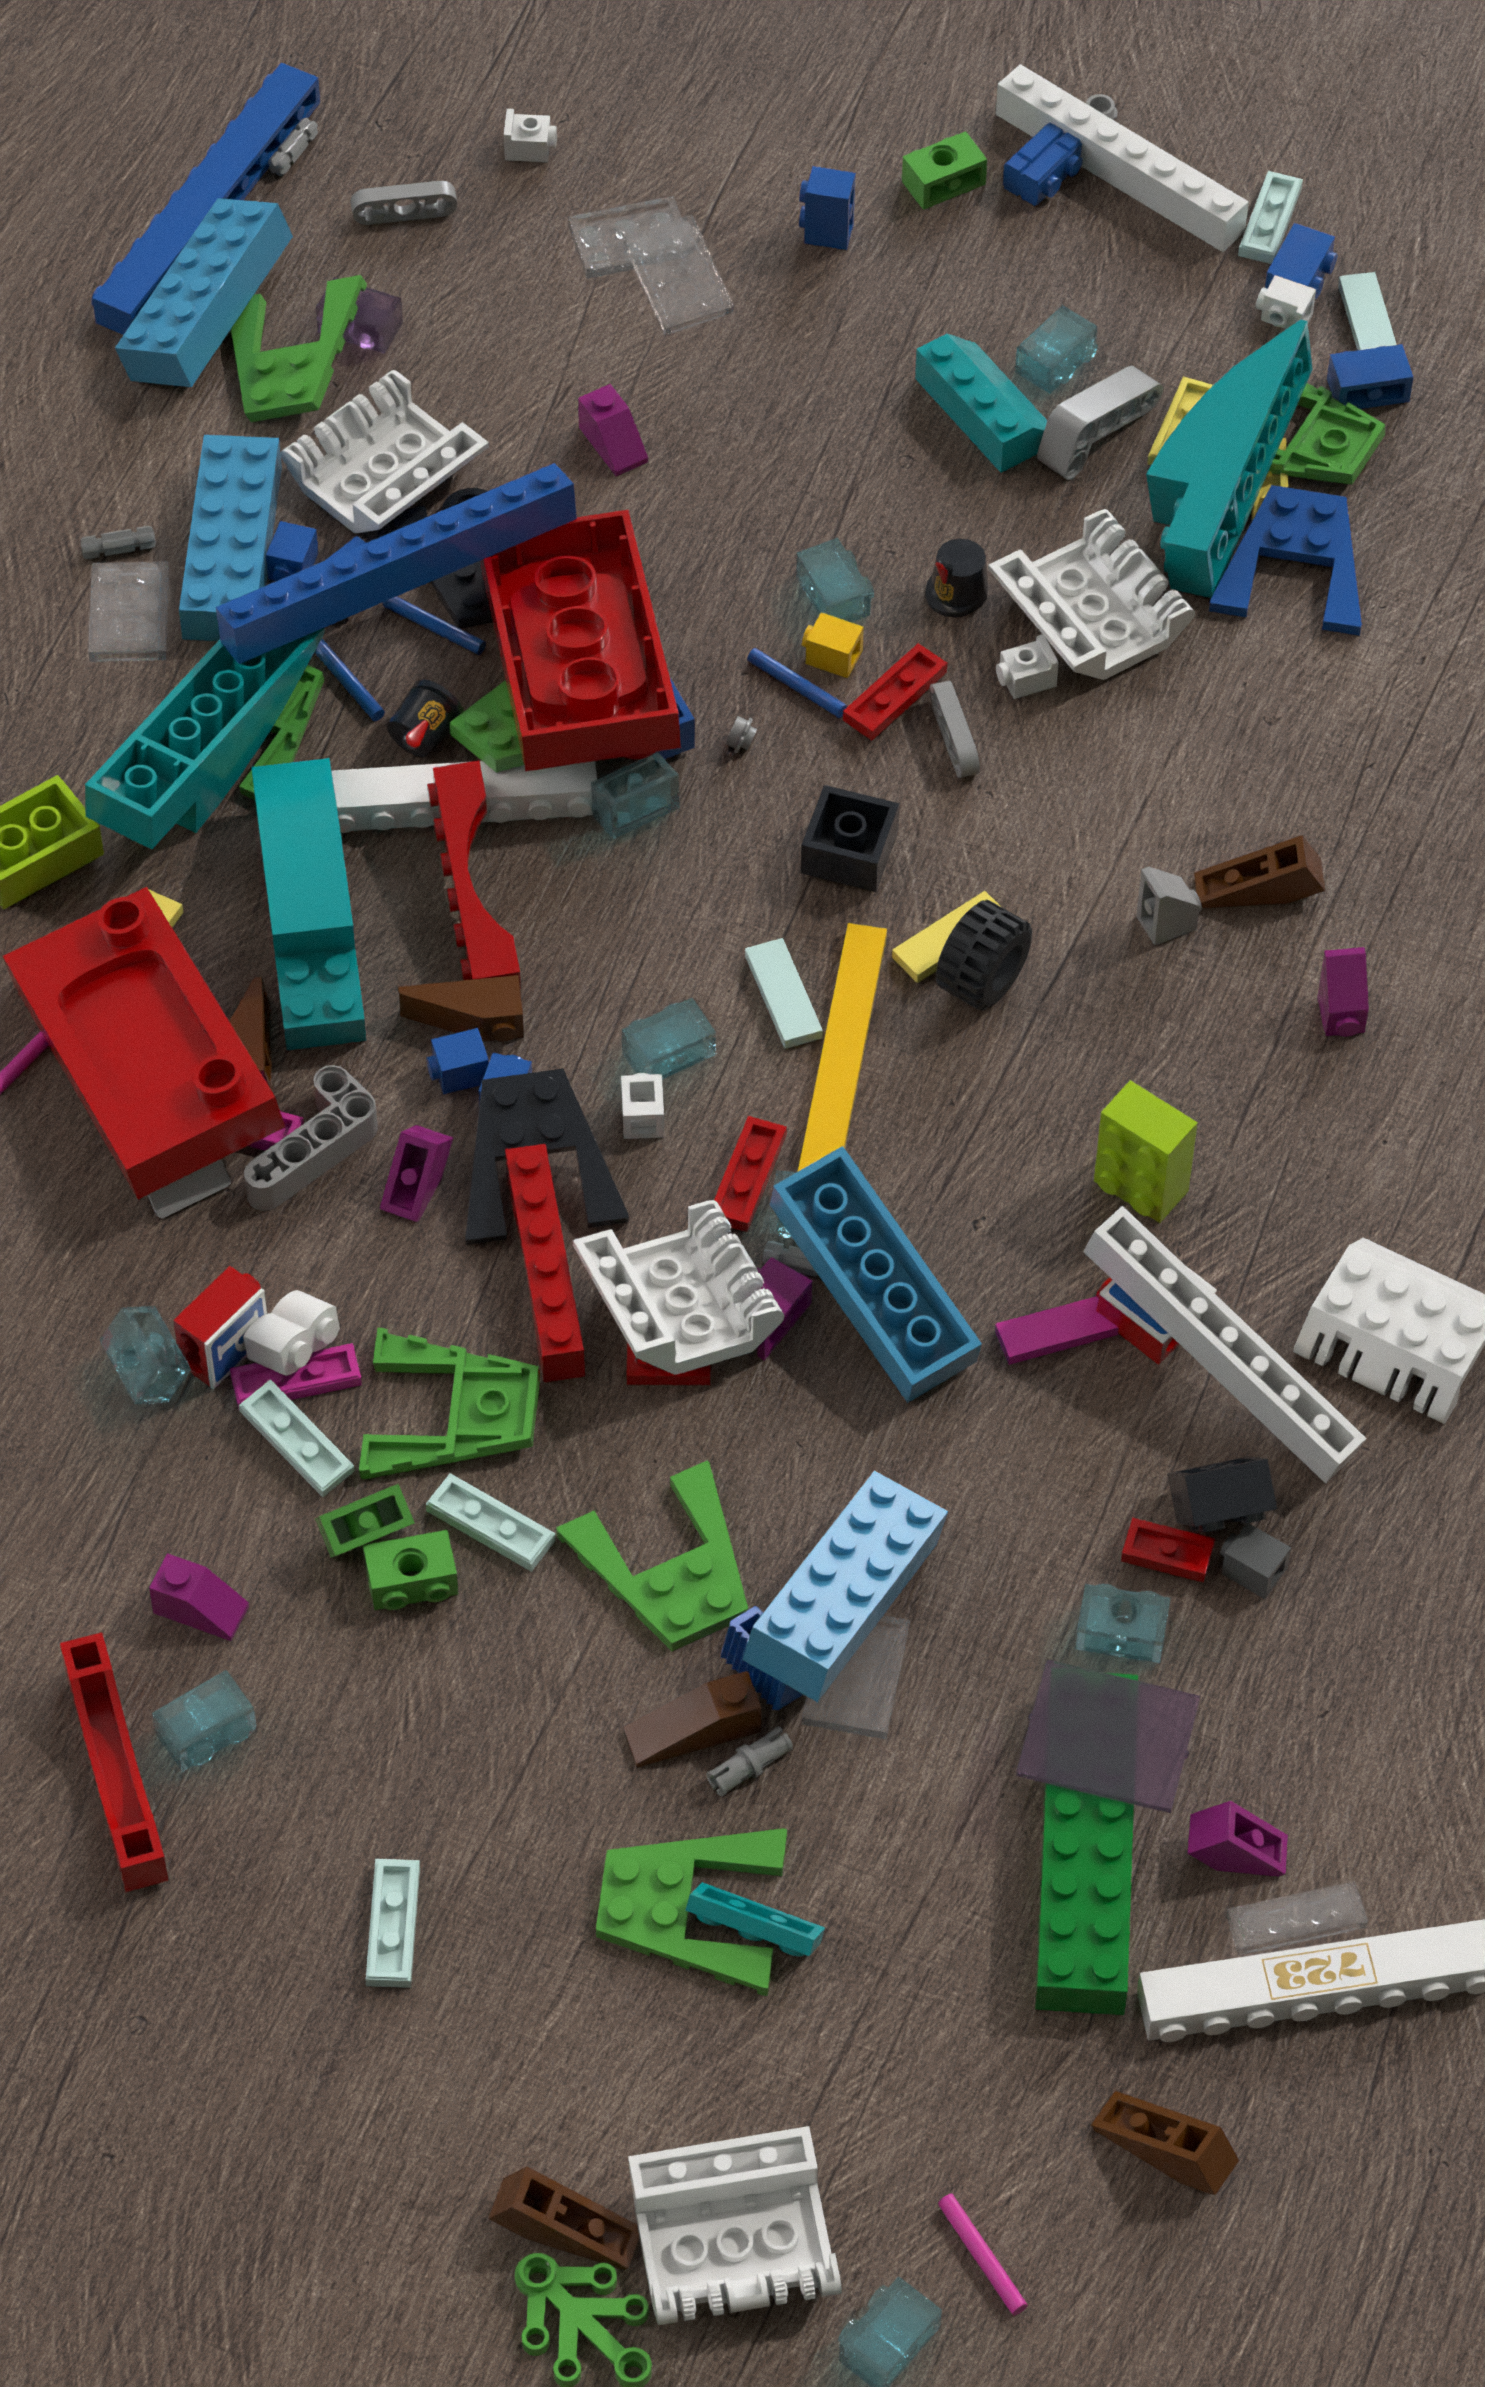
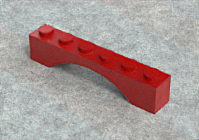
M480 761L433 768L434 783L427 784L430 807L438 806L440 818H434L433 822L437 842L444 841L446 853H440L443 877L451 876L453 888L446 889L450 912L458 911L460 923L453 924L457 948L464 947L466 959L460 960L462 979L474 980L518 975L521 989L520 968L514 937L502 928L485 910L474 891L468 871L470 847L477 828L487 814L486 792Z
M546 1144L505 1149L506 1177L526 1269L543 1381L551 1382L585 1377L583 1341Z
M100 1632L60 1643L66 1676L125 1892L169 1881L163 1849L136 1762L103 1634Z

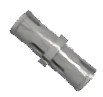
M777 1726L751 1745L743 1744L737 1748L736 1755L706 1773L711 1787L714 1790L719 1787L716 1790L717 1794L724 1796L728 1791L749 1777L757 1778L763 1774L764 1767L793 1750L792 1742L786 1732L780 1736L783 1733V1729Z

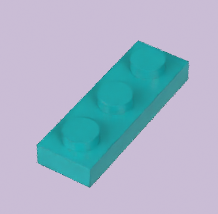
M703 1882L690 1894L685 1910L696 1914L697 1919L705 1924L729 1926L737 1929L738 1934L746 1939L753 1941L767 1940L779 1945L781 1951L793 1956H810L821 1944L825 1927Z

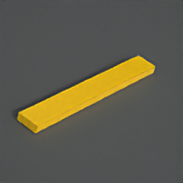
M851 923L847 925L798 1171L842 1146L845 1148L887 938L886 928Z

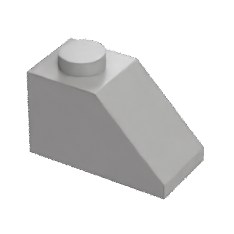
M1151 867L1141 869L1136 917L1154 946L1197 930L1198 915L1202 910L1197 893L1193 889L1189 890L1180 876Z

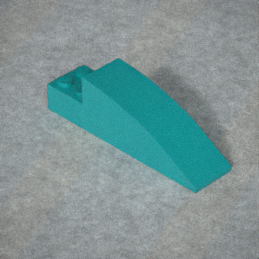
M1300 319L1233 366L1218 380L1180 421L1146 473L1153 522L1170 525V527L1166 526L1164 528L1160 541L1161 549L1165 550L1164 572L1168 573L1170 589L1212 598L1220 583L1313 370L1308 321Z
M325 627L241 664H238L219 640L85 784L86 817L150 849H153L175 824L197 833L239 779L282 713L325 633Z
M330 758L251 767L286 1050L367 1041L353 919Z

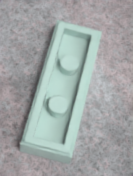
M1268 171L1239 246L1238 256L1272 264L1279 251L1300 195L1303 179Z
M1375 272L1339 276L1338 287L1357 350L1397 345Z
M783 938L745 948V958L784 1049L822 1039V1027Z
M271 1379L239 1405V1411L322 1497L327 1495L355 1471L354 1465Z
M449 1473L426 1503V1511L531 1572L556 1541L554 1532Z
M375 1859L366 1986L411 1988L420 1860Z

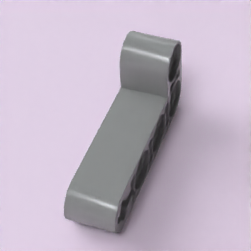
M1131 365L1057 405L1048 418L1038 449L1037 459L1065 479H1073L1084 467L1091 444L1151 411L1163 394V385Z
M335 1065L325 1066L315 1073L313 1080L316 1108L319 1113L253 1159L246 1166L244 1177L247 1201L253 1208L267 1211L278 1207L376 1135L378 1125L375 1099L342 1067Z

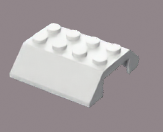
M391 370L380 378L379 382L376 381L369 387V393L381 411V415L378 416L374 407L370 404L371 402L365 396L359 394L352 399V402L349 401L327 417L324 422L314 427L316 437H318L319 442L327 453L325 456H323L313 439L305 434L297 440L298 442H293L281 451V458L302 492L353 533L381 529L489 448V442L463 422L449 431L415 405L411 398V382L395 370Z
M1107 509L1100 510L1084 518L1083 538L1034 562H1031L1020 549L989 564V571L1074 672L1102 680L1167 649L1195 616V611L1182 599V596L1176 590L1165 593L1152 607L1163 594V591L1166 590V587H1168V580L1161 574L1160 570L1143 550L1138 548L1139 546L1133 539L1125 540L1113 552L1120 541L1123 540V537H1125L1126 532Z
M709 1200L688 1206V1230L628 1248H622L612 1229L573 1240L574 1249L636 1358L674 1375L753 1352L784 1319V1314L778 1303L774 1300L772 1293L768 1289H761L764 1283L763 1278L758 1273L756 1266L741 1244L740 1239L735 1234H728L731 1232V1224L725 1218V1214L716 1201Z
M1362 1238L1347 1247L1311 1306L1293 1352L1310 1360L1314 1356L1323 1334H1325L1315 1359V1363L1325 1366L1333 1355L1338 1339L1349 1343V1346L1340 1362L1338 1374L1348 1378L1360 1352H1363L1352 1380L1382 1395H1386L1399 1369V1375L1390 1395V1398L1397 1402L1401 1401L1405 1396L1413 1374L1425 1380L1415 1398L1414 1410L1423 1413L1437 1387L1438 1390L1427 1416L1445 1424L1457 1404L1463 1381L1485 1346V1294L1368 1239Z
M809 2126L628 2156L636 2220L652 2306L658 2325L678 2322L677 2311H682L685 2321L695 2319L696 2304L705 2302L709 2303L713 2316L724 2314L723 2303L728 2304L730 2313L769 2307L770 2295H773L776 2305L786 2304L787 2288L800 2286L801 2294H803L805 2300L816 2298L815 2288L817 2287L822 2297L842 2294L835 2253L831 2254L817 2185L818 2167Z

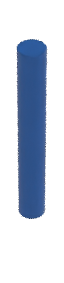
M397 596L383 602V607L477 655L482 654L485 649V641Z
M322 638L314 653L373 721L380 720L385 714L384 709Z
M757 648L750 651L747 657L748 662L836 717L841 718L843 716V710L847 708L845 703Z

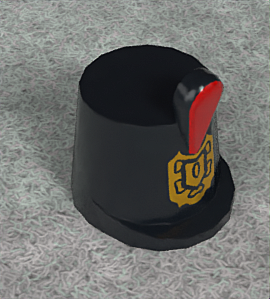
M958 538L942 544L937 551L933 573L926 585L925 598L928 605L940 615L954 618L967 616L981 607L988 596L986 555L978 543L969 539Z
M419 680L414 683L387 724V730L392 739L405 751L415 756L425 757L450 732V722L462 714L464 709L456 697L443 686L434 681Z

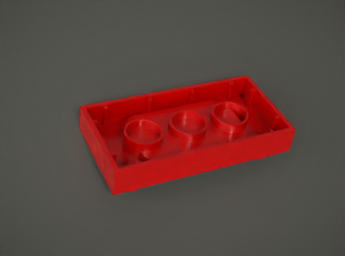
M629 510L577 517L576 520L480 560L525 772L618 757L643 759L657 751L681 748L679 713Z
M147 887L126 897L115 898L107 902L101 909L3 955L14 987L137 1199L143 1198L286 1127L276 1097Z

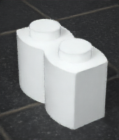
M299 1290L288 1293L276 1304L271 1313L258 1318L244 1334L243 1338L248 1359L285 1376L296 1372L309 1361L312 1352L323 1349L336 1338L340 1330L336 1306Z

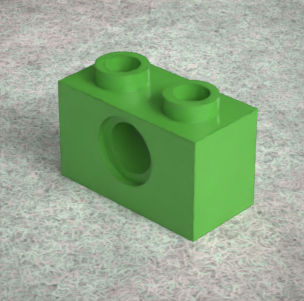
M966 131L903 156L902 183L923 210L986 185L987 158Z
M399 1484L315 1518L331 1558L414 1524Z
M448 1530L363 1545L365 1569L374 1610L384 1608L397 1610L411 1603L422 1601L440 1602L449 1596L458 1595L457 1572ZM409 1571L419 1572V1574L415 1576L403 1575L404 1573Z

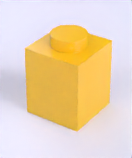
M821 612L814 626L808 625L803 635L802 647L806 648L805 664L848 678L863 651L864 627Z

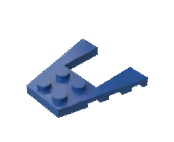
M1271 485L1210 599L1209 611L1247 617L1259 555L1333 567L1322 630L1360 636L1362 622L1347 498Z

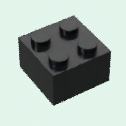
M824 785L801 844V874L877 892L898 834L900 803Z
M1247 1456L1167 1473L1176 1522L1190 1525L1191 1531L1200 1530V1532H1208L1225 1528L1224 1520L1231 1519L1232 1522L1241 1521V1524L1265 1520L1266 1511L1277 1509L1267 1458Z

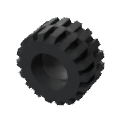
M990 900L978 902L962 916L944 944L936 970L937 985L978 1010L983 1011L990 1008L1007 993L1025 964L1032 940L1031 924Z

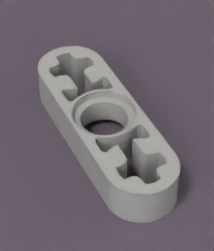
M432 181L361 189L351 197V207L355 221L360 224L370 225L448 216L456 210L457 198L455 187L447 181ZM410 199L413 201L410 205L407 206H397L395 204L399 200Z
M949 680L931 684L929 692L932 709L958 778L979 774L980 764L977 749L952 682Z

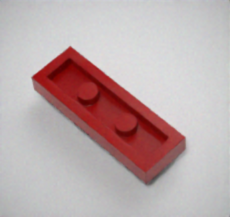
M917 643L843 710V721L872 741L929 689L931 684H935L947 673V662Z
M752 1116L747 1117L714 1198V1201L719 1204L725 1214V1218L731 1224V1228L748 1232L787 1136V1126Z

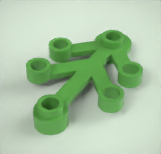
M542 2253L530 2254L518 2263L515 2269V2283L518 2290L528 2297L527 2327L524 2328L521 2336L522 2347L526 2353L532 2356H539L544 2354L549 2348V2332L544 2327L546 2299L560 2312L558 2359L553 2366L554 2379L558 2385L573 2387L581 2379V2364L577 2359L578 2330L614 2365L615 2377L621 2386L643 2387L649 2382L652 2375V2362L647 2352L637 2347L625 2349L595 2319L622 2318L630 2326H640L646 2322L649 2316L647 2300L639 2294H631L625 2298L572 2297L562 2287L590 2286L596 2294H610L617 2285V2273L612 2265L599 2263L593 2267H559L552 2257ZM537 2272L543 2273L546 2276L542 2283H533L529 2278ZM604 2273L608 2274L611 2280L607 2284H599L595 2281V2277ZM631 2305H639L643 2308L642 2313L636 2316L630 2315L626 2310ZM533 2334H539L544 2338L543 2342L539 2345H531L527 2339ZM563 2366H572L576 2372L570 2377H564L559 2373V2370ZM629 2367H638L642 2373L636 2378H630L625 2374V2371Z

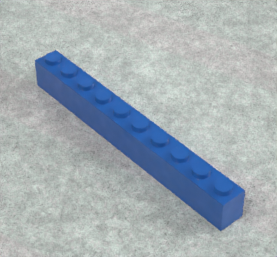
M280 63L272 74L266 76L259 91L254 97H250L246 101L244 109L239 116L229 122L223 136L217 143H213L210 146L206 157L198 167H194L190 171L188 179L183 186L173 192L167 206L160 214H156L153 217L150 227L141 238H137L134 241L130 252L123 261L116 263L107 281L102 286L96 288L92 296L96 324L120 334H125L217 198L244 200L268 170V160L278 151L277 149L291 131L296 129L295 127L300 120L309 118L320 104L318 77L284 63Z
M553 463L215 608L220 641L238 664H241L576 520L574 483Z

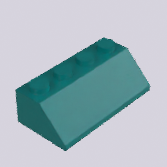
M945 334L916 349L915 379L1000 473L1038 453L1047 424L1046 418L976 343Z

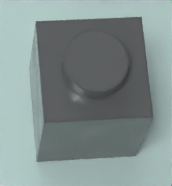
M1246 1523L1238 1535L1235 1533L1230 1534L1221 1549L1220 1555L1224 1557L1221 1574L1266 1599L1288 1568L1291 1547L1250 1523Z

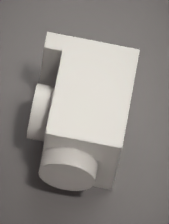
M507 109L504 129L505 160L548 162L549 148H556L557 126H550V116L514 114V109Z
M1275 275L1268 289L1264 287L1261 289L1256 301V309L1262 310V321L1285 329L1300 319L1309 322L1313 315L1316 289Z
M1042 634L1037 636L1034 642L1001 651L1000 663L996 664V673L1002 686L1007 685L1011 695L1016 699L1056 687L1059 662L1047 639Z
M637 1073L621 1076L624 1139L664 1137L662 1074Z

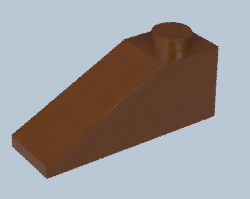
M1303 835L1194 872L1196 893L1199 896L1202 908L1287 904L1325 891L1321 858Z
M518 975L398 987L401 1017L454 1033L478 1028L482 1041L497 1040L504 1042L515 1038H524L523 1010Z
M255 977L229 1022L272 1091L271 1001L263 978Z
M745 1671L706 1682L624 1726L623 1731L636 1768L760 1733L761 1705L749 1673Z
M1118 2091L1113 2093L1091 2124L1094 2131L1177 2182L1212 2195L1217 2194L1239 2162L1236 2153L1220 2126Z
M528 2166L503 2178L488 2218L527 2240L596 2262L608 2263L622 2270L629 2268L640 2237L637 2224Z

